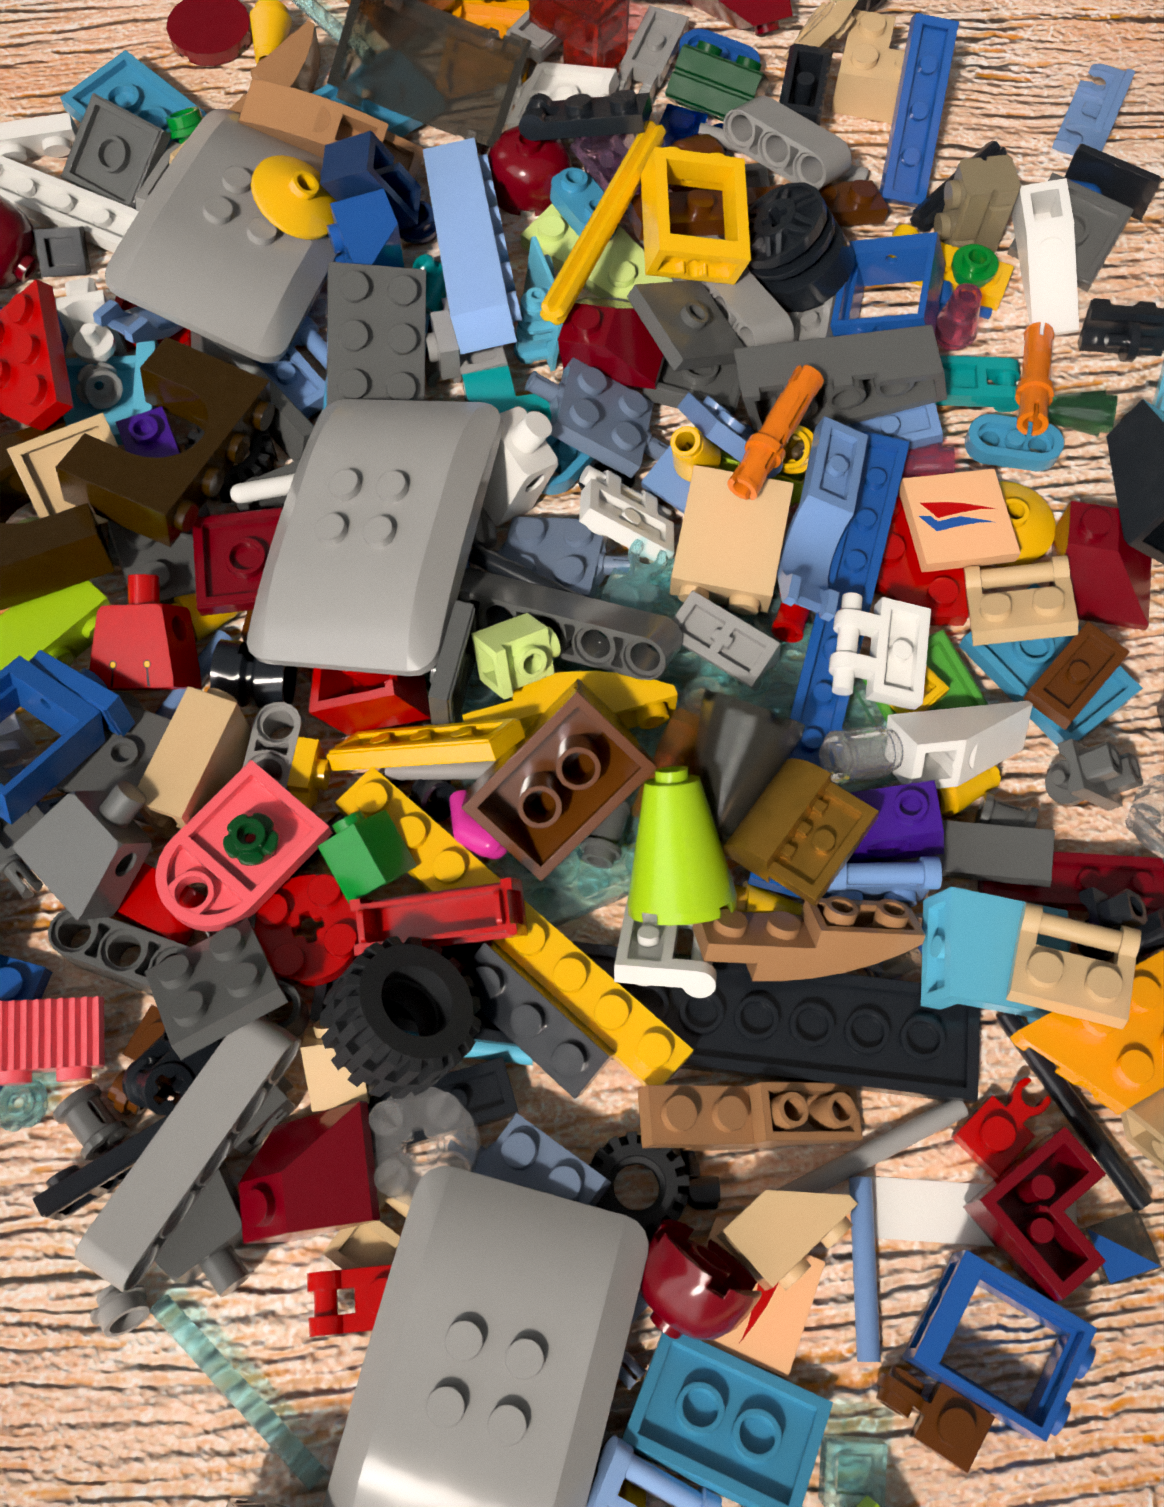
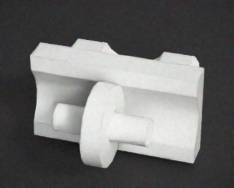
M88 277L67 281L65 283L67 296L55 298L57 313L72 342L77 357L83 362L98 364L100 362L106 363L112 355L127 356V347L122 334L109 326L102 327L94 322L93 313L107 302L104 291L98 290L94 278Z

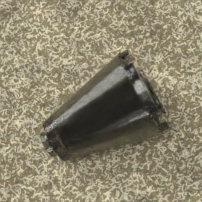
M705 689L701 702L691 775L699 776L722 844L725 835L731 837L786 760L789 759L803 738L807 726L788 717L786 720L777 717L776 714L771 713L772 711L746 701Z

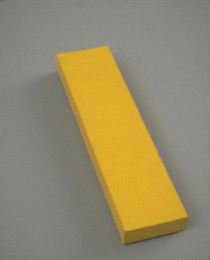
M515 718L357 731L329 750L326 756L332 771L496 761L525 738L520 719L516 720Z

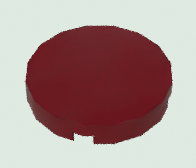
M183 0L173 8L167 20L166 29L174 52L180 57L181 54L188 57L190 63L199 66H217L231 62L239 56L238 50L243 48L244 45L247 48L252 39L249 14L246 7L238 0Z

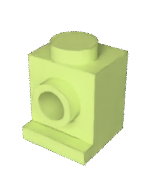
M528 613L471 633L479 679L504 700L513 697L512 690L555 674L552 659L560 655L559 640L552 628L545 626Z

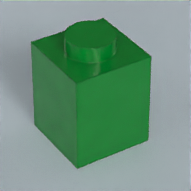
M386 809L365 818L361 810L348 815L332 825L336 835L317 846L348 903L349 900L360 899L417 867Z

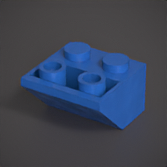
M384 188L330 203L334 224L327 225V231L334 253H340V255L336 256L335 262L404 268L398 222Z

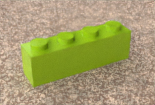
M87 580L7 609L0 615V671L19 655L30 661L39 650L70 667L74 659L93 644L97 611L101 606L111 605L107 597Z

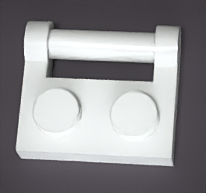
M626 902L614 964V982L637 984L640 986L683 988L692 997L705 998L710 996L715 991L717 973L712 966L713 962H704L695 934L693 937L691 960L674 959L679 928L691 929L694 933L693 924L657 925V914L643 912V923L638 922L628 916Z

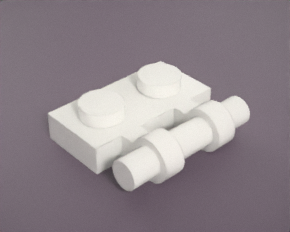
M589 465L586 466L579 480L580 483L585 485L581 491L579 522L586 525L593 533L607 536L628 547L635 555L642 558L647 557L663 566L674 554V523L668 520L671 510L659 504L658 498L645 490L639 493L622 484L621 477L613 472L606 470L602 473Z
M852 592L843 594L841 609L834 616L833 630L838 634L836 652L830 656L828 670L833 676L832 692L841 696L851 695L853 693L854 678L857 677L867 680L865 699L910 710L917 709L923 704L931 609L882 597L875 604L874 614L861 611L863 597L860 594ZM859 635L871 637L869 656L857 654Z

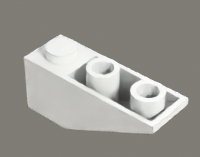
M1067 178L1023 185L1011 214L1029 325L1041 322L1040 335H1043L1045 323L1053 327L1054 336L1078 332L1079 312L1074 219Z
M1030 701L890 714L887 720L881 762L903 785L935 780L936 789L957 787L1023 750L1033 704Z

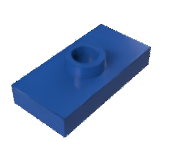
M39 650L29 661L101 711L103 727L118 736H124L135 724L120 696L110 691L104 681L92 671L82 668L78 672L42 650Z

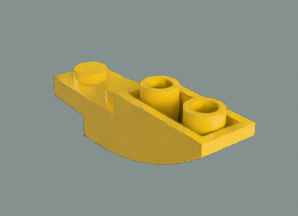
M558 672L512 690L513 697L509 698V702L462 714L463 722L510 718L520 719L523 731L525 732L577 679H580L619 717L627 729L640 726L642 729H651L664 724L670 717L675 716L678 694L674 685L654 679L640 680L615 672Z

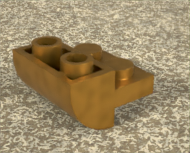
M788 759L725 843L723 852L769 883L773 879L816 907L878 819L879 811L831 782V773L805 760Z

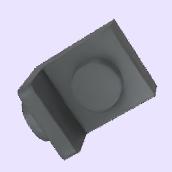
M282 1076L234 1146L235 1149L246 1156L271 1133L274 1126L280 1125L298 1108L287 1097V1094L294 1086L284 1076Z

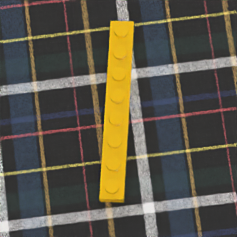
M375 768L369 769L335 802L338 811L345 817L361 810L365 818L386 809L417 864L416 868L407 873L428 892L500 882L498 876L463 845L458 843L455 838ZM524 900L528 936L493 941L616 1053L612 1058L643 1086L666 1085L692 1055L693 1049L619 983L614 982L610 975Z

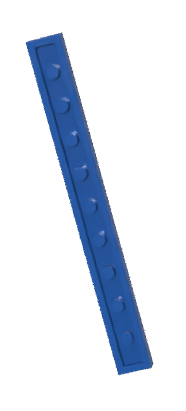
M862 430V433L868 435L854 515L845 527L837 544L828 575V589L839 592L836 612L841 609L842 595L851 592L860 594L863 597L861 611L870 612L910 444L909 441ZM818 613L815 614L775 775L786 760L792 758L808 761L830 773L832 772L850 695L841 696L832 692L833 676L828 670L830 656L836 652L838 634L833 630L834 617L828 622L821 619ZM859 635L857 654H860L863 635ZM750 871L747 884L800 898L775 880L771 879L768 883Z

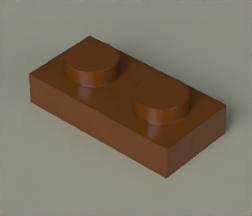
M1088 621L1078 632V635L1070 641L1029 689L1023 699L1030 701L1034 708L1066 730L1125 660L1130 651Z

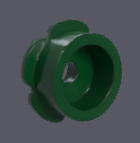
M254 813L252 816L241 814L235 817L228 824V835L223 839L225 852L230 858H237L242 865L246 866L259 865L266 862L272 857L279 844V835L273 830L274 822L262 813ZM254 834L256 839L251 843L246 842L247 835Z

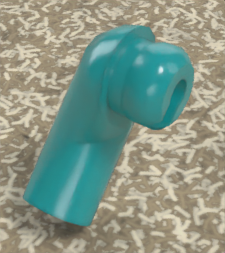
M423 254L415 259L412 268L426 270V314H429L430 319L431 312L443 310L444 307L441 299L446 298L447 293L441 263L435 261L431 255Z

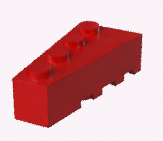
M313 669L309 713L346 735L354 734L357 731L375 730L431 719L424 674L419 676H401Z

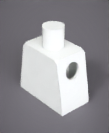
M518 406L500 413L503 420V432L483 502V508L496 526L511 520L513 516L518 517L529 512L558 466V458L546 441L552 432V425L549 419L540 412L531 411L527 413L524 408Z

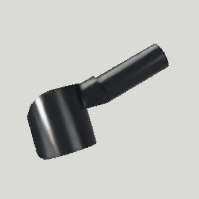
M680 1148L685 1163L684 1170L686 1175H689L690 1185L688 1186L687 1195L689 1197L687 1203L696 1210L717 1209L720 1202L719 1176H700V1164L698 1163L695 1151H682V1148Z

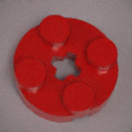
M312 874L291 878L255 913L257 918L254 930L274 973L285 980L307 987L323 985L339 978L354 961L353 945L359 944L356 912L350 911V904L336 879L331 875ZM312 917L314 921L323 920L324 927L316 931L317 940L308 943L304 936L296 937V931L302 927V921Z

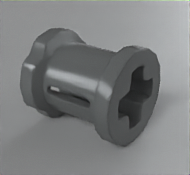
M986 792L979 804L974 823L1035 828L1038 808L1029 806L1025 810L997 801L994 794Z
M95 1083L83 1086L70 1094L53 1112V1118L58 1124H66L83 1146L80 1154L86 1161H93L112 1150L125 1138L130 1129L125 1121H116L101 1101L102 1091Z

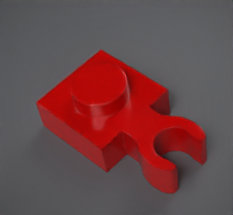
M1024 1078L1011 1087L1005 1106L994 1095L987 1098L951 1136L993 1179L999 1177L1036 1137L1023 1123L1027 1119L1042 1114L1051 1103L1049 1096L1042 1098L1035 1107L1024 1103L1021 1094L1023 1088L1032 1081L1030 1078Z

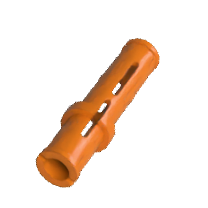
M1041 322L1029 325L1024 331L1022 379L1017 385L1015 400L1019 405L1016 427L1019 432L1026 435L1028 422H1032L1031 436L1041 435L1047 430L1049 424L1048 406L1053 401L1055 388L1050 380L1054 330L1052 326L1045 323L1043 335H1040Z
M798 365L794 369L783 392H781L761 429L757 433L752 434L747 440L743 459L727 481L730 491L744 500H748L749 497L751 500L756 499L769 473L773 468H777L785 458L784 449L807 412L813 398L824 384L823 376L814 367L804 365L802 368L801 365Z

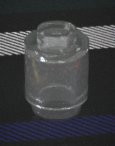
M881 725L834 730L826 735L820 748V765L831 773V780L837 784L884 778L901 766L904 755L903 744L899 735L893 729H886Z

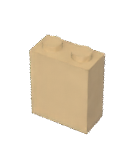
M694 465L671 575L669 594L676 595L680 601L685 602L693 590L713 603L728 605L731 611L738 614L755 615L758 611L768 613L773 596L794 483L766 478L757 498L751 500L749 497L748 500H744L733 494L728 488L727 481L733 472Z
M189 686L187 687L138 785V788L147 798V802L139 812L160 837L171 840L243 768L251 729L237 704V700L222 690L209 688L207 692Z

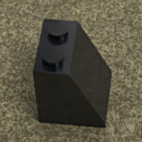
M1142 399L1111 430L1106 439L1123 538L1129 546L1164 564V412Z

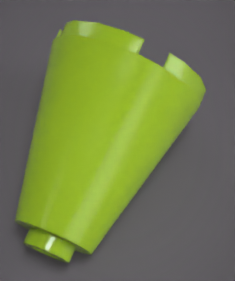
M686 766L658 768L655 770V778L644 782L627 900L628 916L635 921L643 923L642 912L657 914V925L666 926L691 925L721 918L720 907L727 905L731 913L737 910V893L699 776L689 775L688 767Z

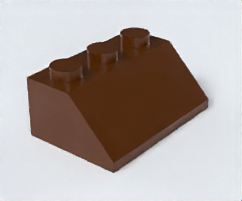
M577 679L524 732L525 738L499 757L467 789L461 807L540 881L547 877L657 769L656 763L619 717L580 679Z

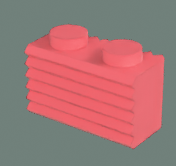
M103 996L0 1001V1086L31 1084L32 1073L56 1072V1082L86 1081L92 1079V1070L103 1069L105 1065Z

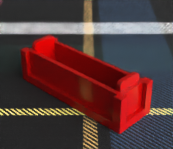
M515 878L500 879L498 883L376 900H349L350 911L356 912L359 944L353 945L354 956L361 955L368 946L375 942L381 945L386 938L398 936L402 943L409 936L421 938L422 946L426 948L432 943L439 947L528 936L522 880Z

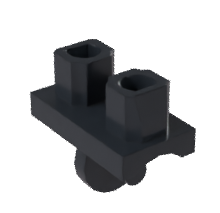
M1094 298L1090 302L1077 342L1079 351L1118 353L1120 362H1133L1137 355L1162 356L1164 351V308H1158L1155 302L1139 301L1136 305L1124 306L1113 305L1110 299Z
M1094 887L1079 892L1080 902L1086 906L1089 913V918L1085 920L1086 923L1119 931L1122 926L1141 930V942L1135 965L1159 953V949L1164 948L1163 907L1146 913L1145 903L1138 894L1129 889H1125L1112 896ZM1077 943L1080 953L1085 957L1101 961H1107L1114 957V952Z

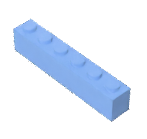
M475 138L423 149L450 317L460 354L517 342L513 322L521 321L522 317L487 154L478 156Z

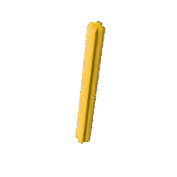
M652 120L648 121L645 132L637 134L541 303L542 310L540 311V316L544 321H551L554 325H560L567 318L641 184V173L654 146L661 147L664 143L663 137L666 134V130L662 124L656 125Z

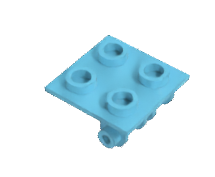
M533 236L531 237L524 291L520 302L522 320L518 321L517 342L514 344V354L523 364H531L534 361L546 359L550 371H555L560 351L558 337L563 323L554 325L551 321H544L540 316V311L542 310L541 303L554 282V266L551 257L548 254H543L537 237Z

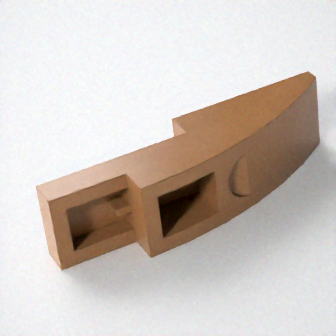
M308 20L298 30L290 34L268 56L260 60L250 70L252 79L273 82L313 93L321 63L315 24ZM247 93L243 94L228 110L241 114Z
M257 79L251 80L238 120L243 125L322 158L324 157L325 145L372 131L394 155V164L400 162L415 180L423 158V149H425L387 131L388 123L366 113L309 92Z
M841 896L821 898L816 907L805 901L801 915L783 911L755 913L735 910L731 913L729 909H720L721 918L693 924L692 926L704 962L746 963L752 981L813 979L853 971L912 950L922 945L926 936L909 904L906 902H899L893 899H883L880 901L850 900Z
M759 1082L750 1086L647 1085L637 1089L642 1148H682V1151L744 1150L836 1144L863 1140L857 1093L854 1088L830 1083Z

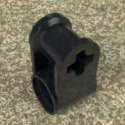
M165 1030L126 1069L122 1080V1087L127 1100L135 1106L148 1108L155 1114L170 1115L225 1037L180 1060L172 1048ZM147 1070L148 1072L147 1074L141 1073V1071ZM169 1096L174 1097V1099L171 1100V1101L168 1100L167 1098H168Z

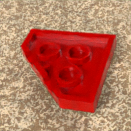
M35 279L0 310V413L27 426L44 431L73 408V401L53 286Z
M898 490L874 592L877 594L883 592L890 599L930 608V626H964L969 617L964 569L921 572Z

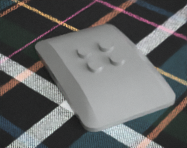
M215 109L210 111L198 124L148 196L108 262L105 270V281L112 293L126 301L255 361L273 363L280 360L286 354L328 278L329 262H335L336 256L340 255V253H334L329 235L315 240L300 239L284 233L269 222L255 203L251 191V178L258 164L271 156L285 155L294 157L308 163L319 172L322 169L323 158L239 123L240 114L228 109Z
M342 399L329 404L322 410L293 477L259 585L247 636L249 652L259 662L272 665L401 676L423 675L437 665L454 603L458 598L503 432V420L498 409L484 402Z
M439 1166L425 1173L415 1188L346 1420L323 1507H586L648 1256L649 1242L645 1230L640 1224L626 1215L453 1166Z

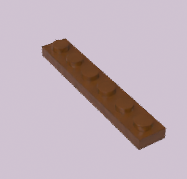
M872 180L833 182L818 190L839 226L882 224L889 211V207ZM783 184L746 188L748 209L757 199ZM695 189L684 192H668L671 234L696 237L725 235L722 191ZM635 194L625 212L640 241L644 240L642 194Z

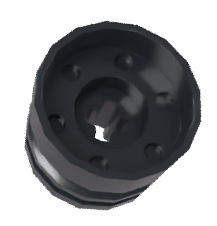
M805 182L787 183L770 190L749 207L748 222L751 261L747 266L753 276L756 277L786 312H804L820 306L835 296L848 281L854 268L855 251L837 221H835L833 214L818 189Z

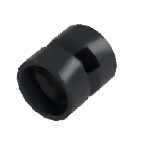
M220 639L213 653L210 688L219 689L230 694L237 700V704L240 707H246L251 700L255 701L258 708H263L273 702H284L292 705L297 686L298 667L259 662L249 652L246 641Z

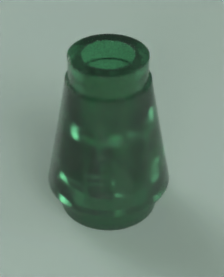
M1106 389L1054 395L1052 403L1048 406L1049 423L1098 437L1099 433H1110L1114 425L1118 396L1106 394Z

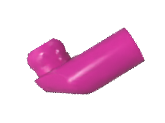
M467 790L454 792L449 797L453 837L467 850L479 856L488 857L493 860L503 857L507 850L461 808Z

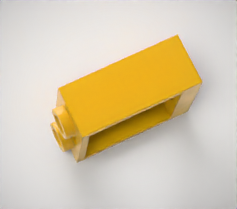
M654 146L641 173L645 275L735 285L751 261L745 159L726 156L722 153L708 154L685 151L677 147L663 148ZM668 184L722 191L725 240L671 234Z

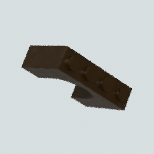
M165 337L140 367L145 401L156 407L162 406L165 411L196 424L205 432L202 438L184 452L168 457L153 458L132 454L84 433L55 468L64 501L75 506L88 503L93 514L171 548L182 532H188L194 526L199 510L207 499L215 497L219 493L225 476L232 466L244 460L250 443L260 430L265 431L269 427L274 416L275 406L271 403L269 380Z
M63 416L44 431L28 427L0 437V611L115 571L106 539L88 503L31 522L19 524L6 523L18 509L31 502L7 449L66 427L67 424Z

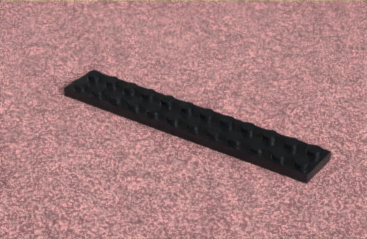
M571 941L614 979L617 946ZM484 942L441 947L443 948L441 955L448 960L453 956L461 964L458 968V971L461 973ZM675 953L674 959L691 960V955ZM713 962L712 966L717 973L715 991L705 998L692 997L683 988L619 983L693 1049L692 1055L680 1067L681 1069L788 1082L830 1083L861 1091L943 1101L956 1100L968 1104L978 1101L980 1008L956 1004L941 1010L921 1006V983L843 973L791 981H752L746 963ZM336 980L315 986L309 1018L312 1023L320 1020V1013L327 1006L323 1001ZM382 999L386 1014L398 1028L406 1033L419 1034L415 1020L403 1006L392 1000ZM481 1011L474 1015L481 1020L480 1032L473 1037L476 1042L517 1046Z

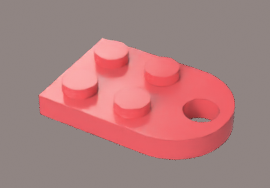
M250 760L164 847L157 863L155 875L159 897L171 914L188 927L207 932H216L228 928L254 915L318 849L317 846L328 839L332 831L324 821L253 760ZM254 813H262L274 822L273 830L279 835L278 847L272 857L266 862L253 866L242 865L237 858H230L224 850L223 839L228 835L227 826L232 819L241 814L252 816ZM247 835L246 842H253L256 839V835ZM192 883H204L208 886L207 898L200 906L185 908L180 905V895L186 886Z

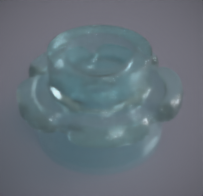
M33 1080L31 1084L4 1086L0 1090L1 1128L17 1132L20 1129L31 1128L42 1120L48 1108V1094L45 1086L39 1080ZM23 1098L24 1103L22 1107L15 1108V1100Z

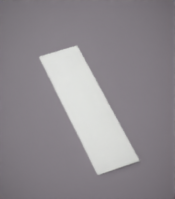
M855 1175V1177L872 1178L875 1238L994 1246L963 1208L968 1201L988 1184ZM1075 1201L1064 1212L1077 1226Z

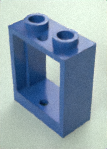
M938 232L849 241L855 251V264L848 281L836 293L830 324L833 337L924 325H933L935 333L945 271V261ZM888 255H894V256H896V257L891 258V257H888ZM923 281L918 314L859 319L864 286Z
M20 655L0 671V723L21 706L62 736L5 786L0 783V817L11 825L105 742L101 711Z
M963 1250L952 1254L901 1360L935 1381L943 1382L1028 1439L1047 1442L1050 1434L1056 1436L1068 1419L1071 1403L1066 1398L1075 1378L1078 1380L1082 1379L1093 1363L1096 1348L1091 1345L1097 1328L970 1251ZM977 1285L1059 1335L1024 1412L941 1362Z

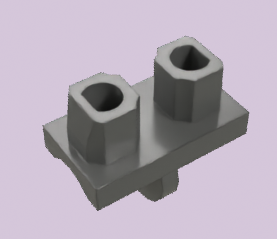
M1074 739L1058 743L1059 753L1067 760L1054 764L1048 771L1045 779V789L1049 797L1055 802L1071 806L1086 800L1108 811L1123 806L1121 792L1143 786V778L1136 756L1129 752L1119 755L1115 745L1108 741L1092 747H1088Z

